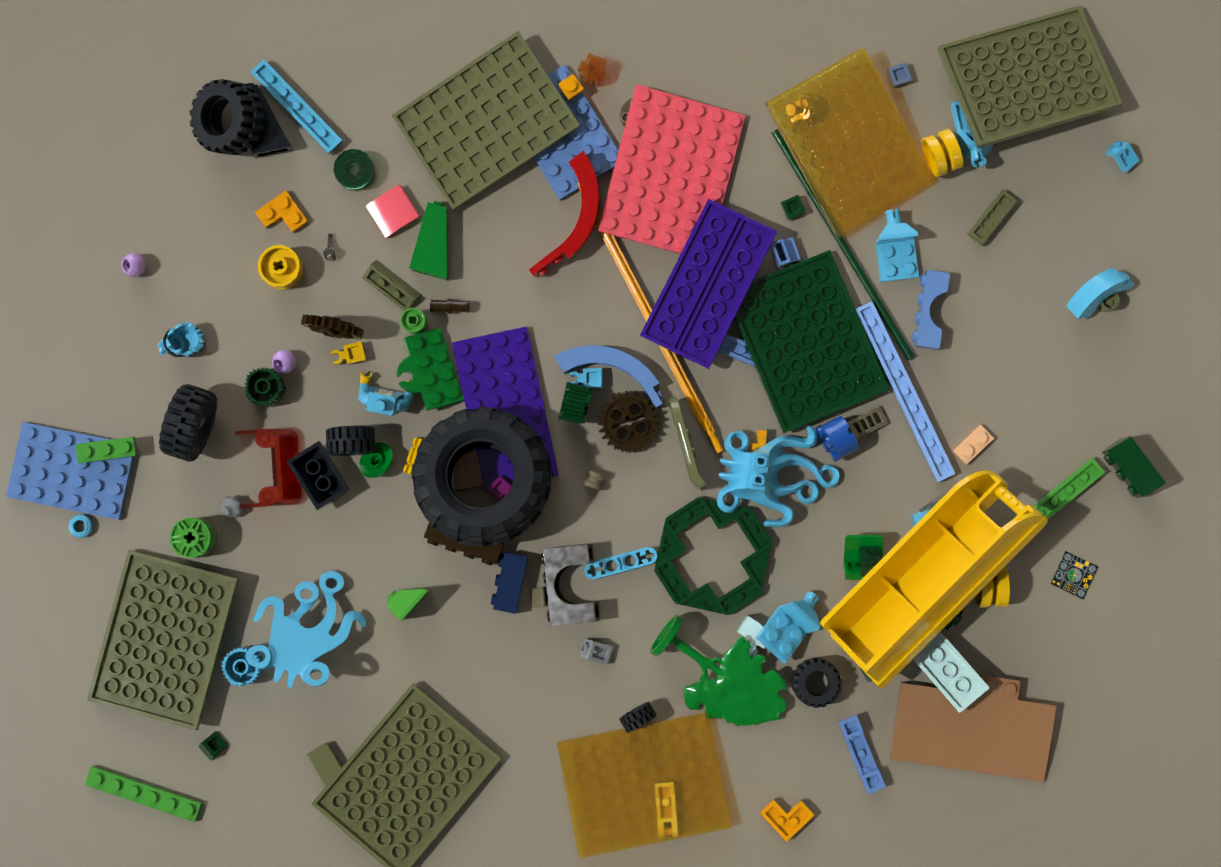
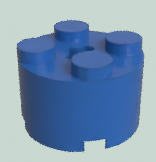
M842 416L836 417L816 428L818 435L824 440L821 442L826 452L830 451L834 462L855 452L859 448L854 433L850 432L848 429L850 426Z

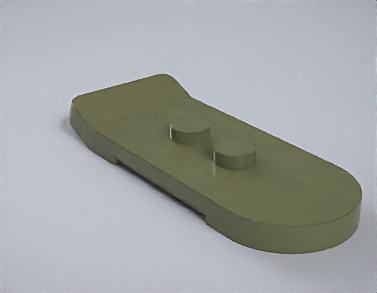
M677 398L668 399L688 475L691 483L700 491L707 484L698 474L694 459L697 457L695 448L689 442V439H691L690 430L685 427Z

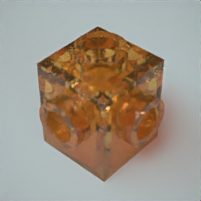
M589 53L586 60H582L578 68L581 81L589 86H592V84L597 86L599 81L602 82L607 72L605 71L606 60Z

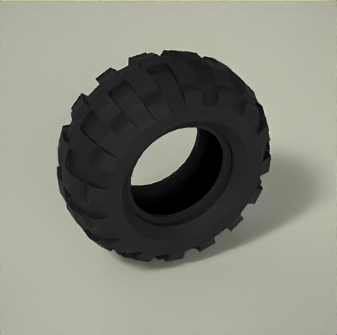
M479 407L477 409H463L454 412L452 416L445 420H440L431 428V432L424 440L422 439L416 451L417 456L412 466L413 493L417 505L420 507L424 517L436 530L461 544L489 547L509 540L512 541L522 535L531 525H534L541 516L545 504L548 502L551 491L552 471L546 448L530 425H527L518 416L508 411L496 410L493 407ZM489 447L505 454L513 464V484L508 494L495 505L484 508L471 507L459 501L453 491L451 481L453 468L459 458L466 452L475 448Z

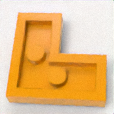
M286 190L255 211L266 228L282 218L294 233L308 223Z
M774 799L759 812L786 842L814 816L801 800L787 813Z

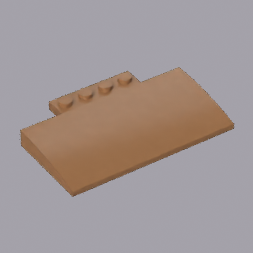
M978 674L990 689L959 714L937 687L900 682L890 752L891 760L1044 782L1054 726L1055 705L1019 700V680Z

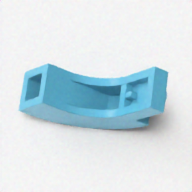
M1114 268L1108 269L1085 283L1074 294L1066 307L1077 319L1090 317L1104 299L1116 292L1130 290L1134 283L1123 271L1117 272Z

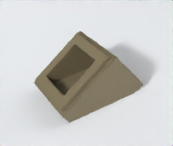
M544 587L530 589L532 608L546 606Z

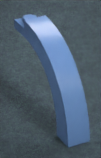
M591 345L572 348L554 356L564 374L587 365H606L620 369L633 377L641 385L652 404H654L655 409L662 405L661 400H663L661 393L658 389L654 390V387L659 385L655 376L639 360L623 351L605 346Z

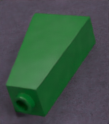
M438 201L428 202L409 269L448 281V210L444 207V203Z

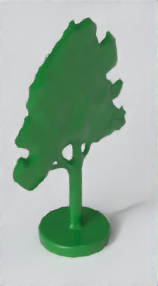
M676 614L668 621L652 644L650 653L656 657L671 643L700 665L702 674L698 683L686 686L683 690L685 704L690 710L699 711L700 705L703 703L707 719L718 718L721 720L724 718L727 723H733L736 726L758 725L759 723L781 719L780 714L786 711L787 706L785 699L780 697L778 691L787 689L785 680L775 670H770L765 674L762 673L761 664L766 662L765 656L755 655L751 658L749 649L752 647L749 641H746L744 637H740L724 654L722 659H710L676 636L683 622L681 617ZM708 668L717 674V678L710 680Z

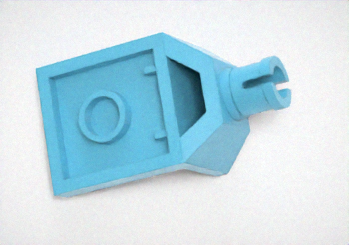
M951 102L956 139L960 146L962 157H971L973 167H977L976 160H978L979 167H982L987 163L985 156L992 151L993 144L977 149L959 102Z
M900 209L885 211L887 225L875 241L880 283L919 278L914 242L918 232L907 223H902Z
M808 591L801 601L778 606L756 637L782 663L788 662L807 633L818 631L821 628L818 615L813 610L820 599L818 596L813 599L816 596L813 592Z

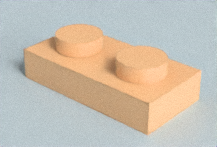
M979 425L952 452L967 465L994 438L982 425Z

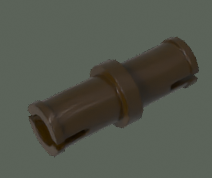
M430 300V312H447V314H452V312L469 313V300Z

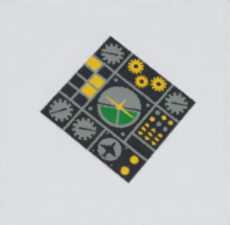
M1065 551L1050 584L1084 599L1098 566Z

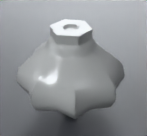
M226 496L224 501L221 502L222 512L228 517L238 518L240 513L243 512L242 502L236 496Z

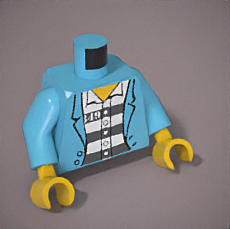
M364 371L361 372L358 399L360 403L366 405L367 411L394 416L409 408L414 394L369 386L372 380V372H370V376H364Z

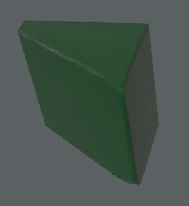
M215 731L201 742L198 747L211 761L228 745Z

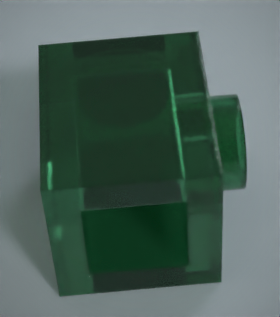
M879 546L859 547L858 564L860 576H865L881 560Z

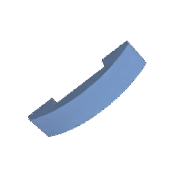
M857 715L839 721L838 723L867 794L885 788V783L876 766Z

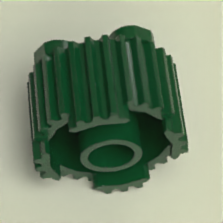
M263 367L249 372L250 375H247L248 378L245 379L247 382L244 383L246 385L244 389H246V396L252 403L262 407H272L273 404L277 405L276 402H280L279 400L283 399L282 396L286 392V386L284 385V379L278 372ZM263 384H266V385L268 384V389H267L266 391H263V392H262V390H263V386H262V385H263Z
M567 382L565 389L568 390L564 392L558 419L585 424L588 407H585V405L589 406L593 389Z

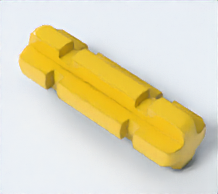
M415 437L413 440V447H411L406 460L407 465L405 464L403 472L412 475V466L415 463L416 451L422 441L421 438Z

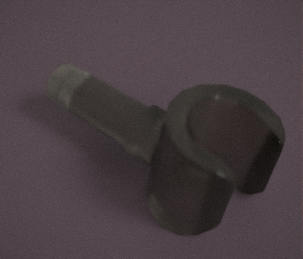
M328 234V245L323 250L326 261L330 255H332L333 261L336 260V254L332 246L333 234Z

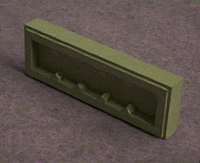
M1003 189L967 235L983 246L1018 200Z

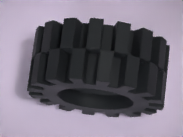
M646 702L627 712L619 720L628 733L648 723L657 714L650 702Z

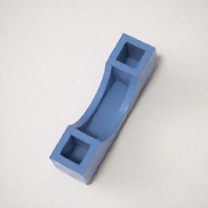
M927 270L924 272V275L921 274L920 286H922V292L918 294L917 304L920 306L919 312H916L914 323H917V328L912 334V342H914L915 348L935 351L940 349L942 329L933 323L930 317V306L936 297L948 292L950 273Z

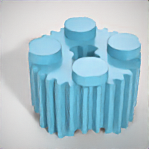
M251 647L235 648L223 658V665H221L223 667L222 671H224L223 675H226L225 679L228 678V682L231 685H238V687L250 685L256 682L259 676L262 675L261 672L264 670L251 666L246 660V653ZM258 652L255 653L254 660L262 662V655ZM244 662L246 669L242 671V667L239 664Z

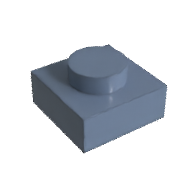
M906 62L887 69L893 88L912 81Z

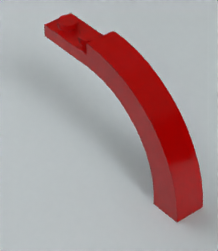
M584 151L568 162L578 178L581 189V211L577 224L570 236L560 246L529 269L535 277L545 275L552 264L557 265L564 260V255L570 260L575 257L586 245L595 229L600 212V186L596 171Z

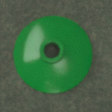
M375 443V452L362 455L360 458L359 468L361 473L368 478H377L383 475L393 461L391 447L386 443Z

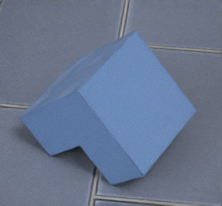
M793 237L772 242L770 250L777 269L801 260Z

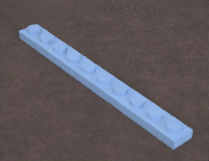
M873 302L855 309L870 345L936 481L940 482L954 475L953 467Z

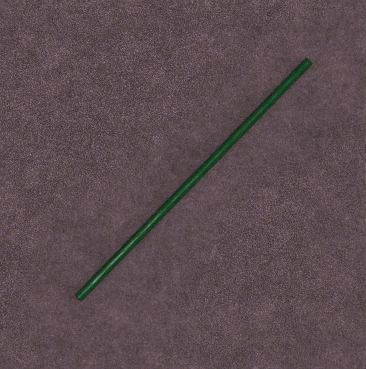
M776 129L771 133L907 360L913 358L912 351L780 132Z

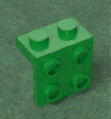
M847 535L845 537L843 558L845 580H862L883 558L884 537L882 535Z

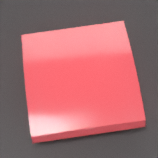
M401 185L392 188L366 206L385 238L391 237L401 228L407 227L420 217Z

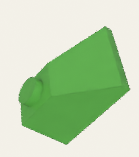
M428 588L399 590L398 592L394 590L388 596L387 600L389 602L386 606L400 621L405 620L429 594L430 590Z

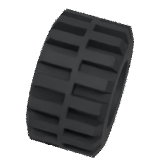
M356 425L327 429V454L331 456H352L375 452L374 428Z
M821 658L806 659L794 670L793 678H791L792 689L796 697L805 705L823 708L828 704L831 705L833 700L839 697L838 693L842 689V679L840 678L839 671L830 662ZM814 671L822 672L827 677V687L820 694L810 693L805 685L806 678Z

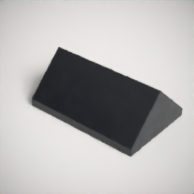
M320 441L286 461L316 510L337 501L350 490Z

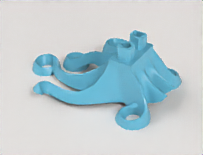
M812 426L806 428L808 431L807 438L789 435L780 436L750 453L747 452L750 446L748 435L743 431H733L728 434L724 442L725 450L730 454L732 460L720 459V463L730 468V472L719 473V477L726 480L728 485L719 491L717 505L723 512L731 513L738 508L742 498L748 499L784 514V518L781 520H766L764 526L786 527L792 522L794 513L790 506L780 502L779 499L782 496L796 492L798 499L802 503L813 504L818 500L820 491L817 484L809 480H802L790 486L781 485L777 480L778 472L784 467L791 465L805 467L815 475L818 483L827 489L837 486L840 481V472L831 464L823 465L819 469L811 460L795 454H782L781 448L792 446L804 449L813 447L818 440V433ZM734 437L741 439L742 445L740 448L733 447L731 441ZM825 470L833 473L831 481L827 482L824 480L823 472ZM805 486L810 487L812 490L809 498L804 497L801 493L802 488ZM727 494L733 495L735 500L730 506L724 503V497Z
M327 571L320 576L319 585L326 598L327 611L323 620L315 627L305 628L299 622L302 615L310 610L318 599L319 589L312 582L303 581L296 586L294 591L295 597L300 601L301 605L290 616H284V603L278 597H267L259 604L253 618L254 622L259 621L267 607L274 606L275 608L268 647L254 645L249 648L246 653L248 664L258 669L275 667V683L280 680L284 671L287 670L288 688L292 687L298 674L306 684L314 687L322 686L328 681L329 668L326 664L317 662L316 659L332 651L347 639L354 620H357L362 628L366 626V620L361 613L350 611L345 614L338 632L334 636H330L329 631L333 626L336 616V602L333 594L344 586L343 577L336 571ZM333 578L336 580L337 586L335 588H328L326 581ZM304 589H309L312 592V596L309 599L301 598L300 594ZM263 652L265 659L262 662L255 661L253 658L255 653ZM314 671H321L322 677L319 680H313L310 674Z

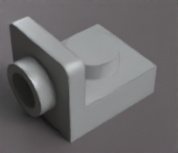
M585 638L580 648V657L608 665L613 646Z

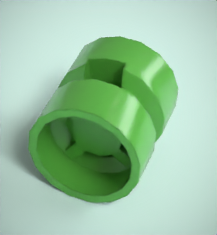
M408 308L402 313L400 318L403 329L410 335L422 333L427 329V318L417 308Z

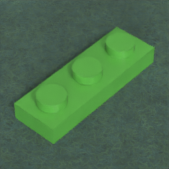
M135 437L76 444L77 461L79 464L137 456Z

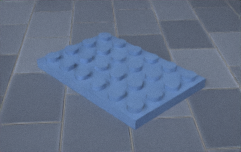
M566 65L550 73L548 77L581 127L534 157L535 162L559 201L579 190L577 185L579 183L578 178L568 163L571 159L584 151L590 159L597 177H600L614 168L618 149L584 94L580 93L568 101L557 84L571 75Z
M22 422L6 497L121 520L134 457L79 464L77 461L76 444L110 439Z

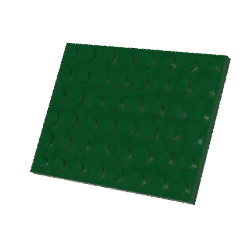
M830 250L753 280L735 317V321L783 434L890 390Z

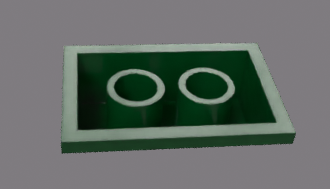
M1131 436L1120 438L1102 451L1105 455L1103 458L1106 463L1114 467L1116 476L1127 484V490L1133 497H1144L1166 484L1165 480Z

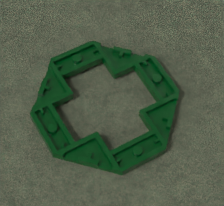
M697 497L665 518L654 572L675 604L730 615L761 595L772 540L751 508L738 506L731 513L723 512L718 507L717 501ZM706 514L710 515L718 529L735 519L755 550L754 553L740 561L749 579L720 598L716 597L708 583L691 593L671 562L672 559L686 551L677 533Z

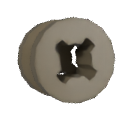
M587 470V478L583 481L582 485L600 491V484L605 476Z

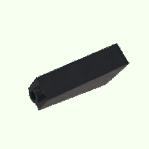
M247 83L246 86H250L254 93H257L259 96V102L263 105L262 113L264 114V120H262L264 127L262 131L260 130L259 134L261 136L258 141H254L255 145L251 148L252 155L255 158L293 151L259 86L254 83Z

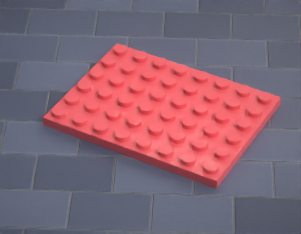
M636 84L597 232L681 254L707 200L710 199L718 204H723L745 115Z

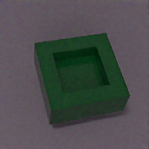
M799 195L780 203L787 220L806 213Z

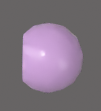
M130 253L123 258L121 267L127 276L138 277L145 271L146 262L141 255Z
M281 350L272 357V366L276 372L287 374L295 368L296 358L292 352Z

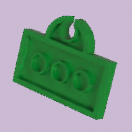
M441 328L404 337L403 341L409 357L403 359L398 365L396 377L407 372L411 375V381H401L399 386L412 394L421 393L426 411L463 401V395Z

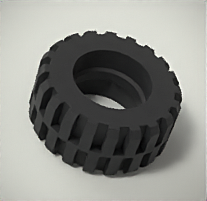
M220 79L205 84L202 87L203 90L197 92V97L193 99L191 104L193 105L192 110H190V126L193 127L192 133L194 137H197V142L204 149L214 153L238 155L239 153L247 152L248 148L251 149L255 145L254 141H258L261 136L259 134L260 130L262 131L264 127L262 125V120H264V114L262 113L263 105L259 102V96L257 93H254L250 86L240 82ZM230 103L233 118L229 129L224 132L221 117L225 106Z
M190 384L182 385L176 390L165 412L159 435V448L164 454L188 462L195 461L199 457L210 436L216 417L218 400L213 392Z

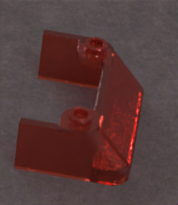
M292 429L235 431V435L240 437L255 436V442L261 448H271L273 486L261 489L258 496L259 503L239 504L240 508L292 506L300 503L302 500V486L286 462L300 453L298 434Z

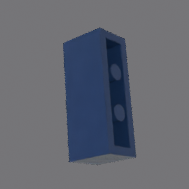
M505 552L504 556H500L498 567H502L501 573L496 575L494 585L498 586L496 594L493 593L491 598V605H494V610L517 614L528 561L527 556Z

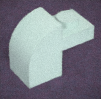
M746 616L736 632L749 639L750 646L752 647L749 649L751 658H753L758 651L756 649L757 645L763 649L765 648L756 639L763 626L751 617Z

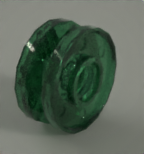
M349 149L343 151L334 162L333 171L335 178L342 187L349 191L364 190L374 179V164L370 157L361 150ZM358 166V173L350 174L351 167Z

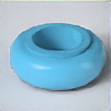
M76 515L69 522V531L76 538L87 537L93 529L92 521L86 515ZM78 521H83L86 525L85 530L82 532L76 529Z

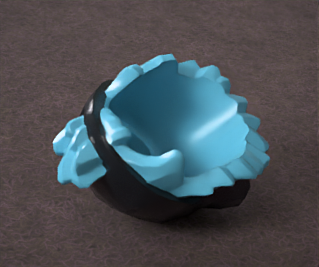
M187 321L184 324L179 323L174 328L169 329L157 346L159 354L165 355L167 353L172 357L178 358L202 351L205 346V340L201 329Z

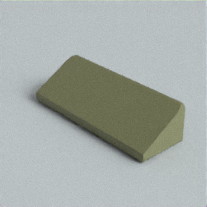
M377 260L370 264L362 277L404 311L411 308L421 295Z
M324 743L306 755L326 787L341 769V766L328 744Z

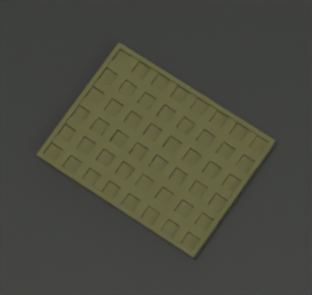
M519 31L392 115L453 211L581 127Z

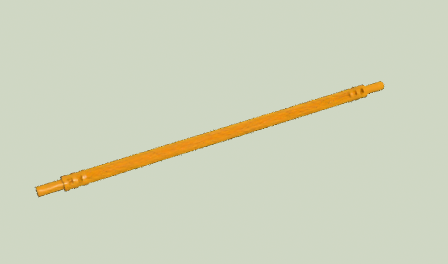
M601 210L599 212L598 221L596 223L597 228L599 226V222L602 215ZM600 232L647 322L653 309L617 240L612 235ZM659 346L706 438L709 437L716 453H720L723 451V448L715 434L716 430L678 357L674 352Z

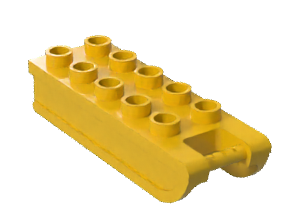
M991 470L978 471L954 485L821 620L820 624L831 634L830 636L882 690L1047 524L1048 518L1034 506L1023 504L1007 489L1008 483L996 472ZM998 498L1017 514L1012 521L1002 528L986 515L987 509Z

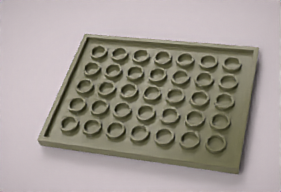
M1081 5L940 45L937 49L977 149L1115 109L1123 104Z
M128 550L87 700L188 729L198 730L239 579Z
M412 683L311 804L383 866L411 867L497 765L501 757Z

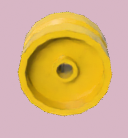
M947 128L938 132L937 137L929 135L922 138L921 146L924 158L931 173L936 178L945 175L948 169L955 171L963 167L960 146L950 129Z
M273 245L260 255L258 272L261 278L272 288L289 290L297 286L302 280L304 264L291 248L283 245Z
M1006 566L975 596L976 604L979 608L990 607L992 602L995 607L1008 606L1010 582Z

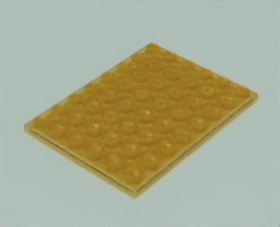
M864 47L764 103L837 238L935 182Z
M708 712L644 724L628 733L625 729H619L557 742L579 858L732 828Z

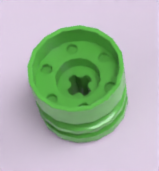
M184 518L173 526L170 533V544L173 550L185 558H202L210 554L217 543V532L214 526L202 518ZM188 536H195V540L188 539Z

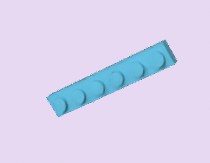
M262 60L250 72L329 155L343 142L265 60Z

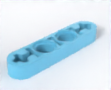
M646 547L594 561V563L585 566L584 573L589 579H598L650 565L656 561L657 553L653 548ZM647 550L650 553H654V556L651 557L652 561L642 559L643 564H638L637 552H640V556L645 555ZM628 555H632L636 559L635 564L630 567L624 562L625 557ZM609 560L617 563L615 571H608L606 569V563ZM603 562V569L606 574L602 575L601 571L596 572V576L587 573L591 565L594 568L600 567L598 563Z

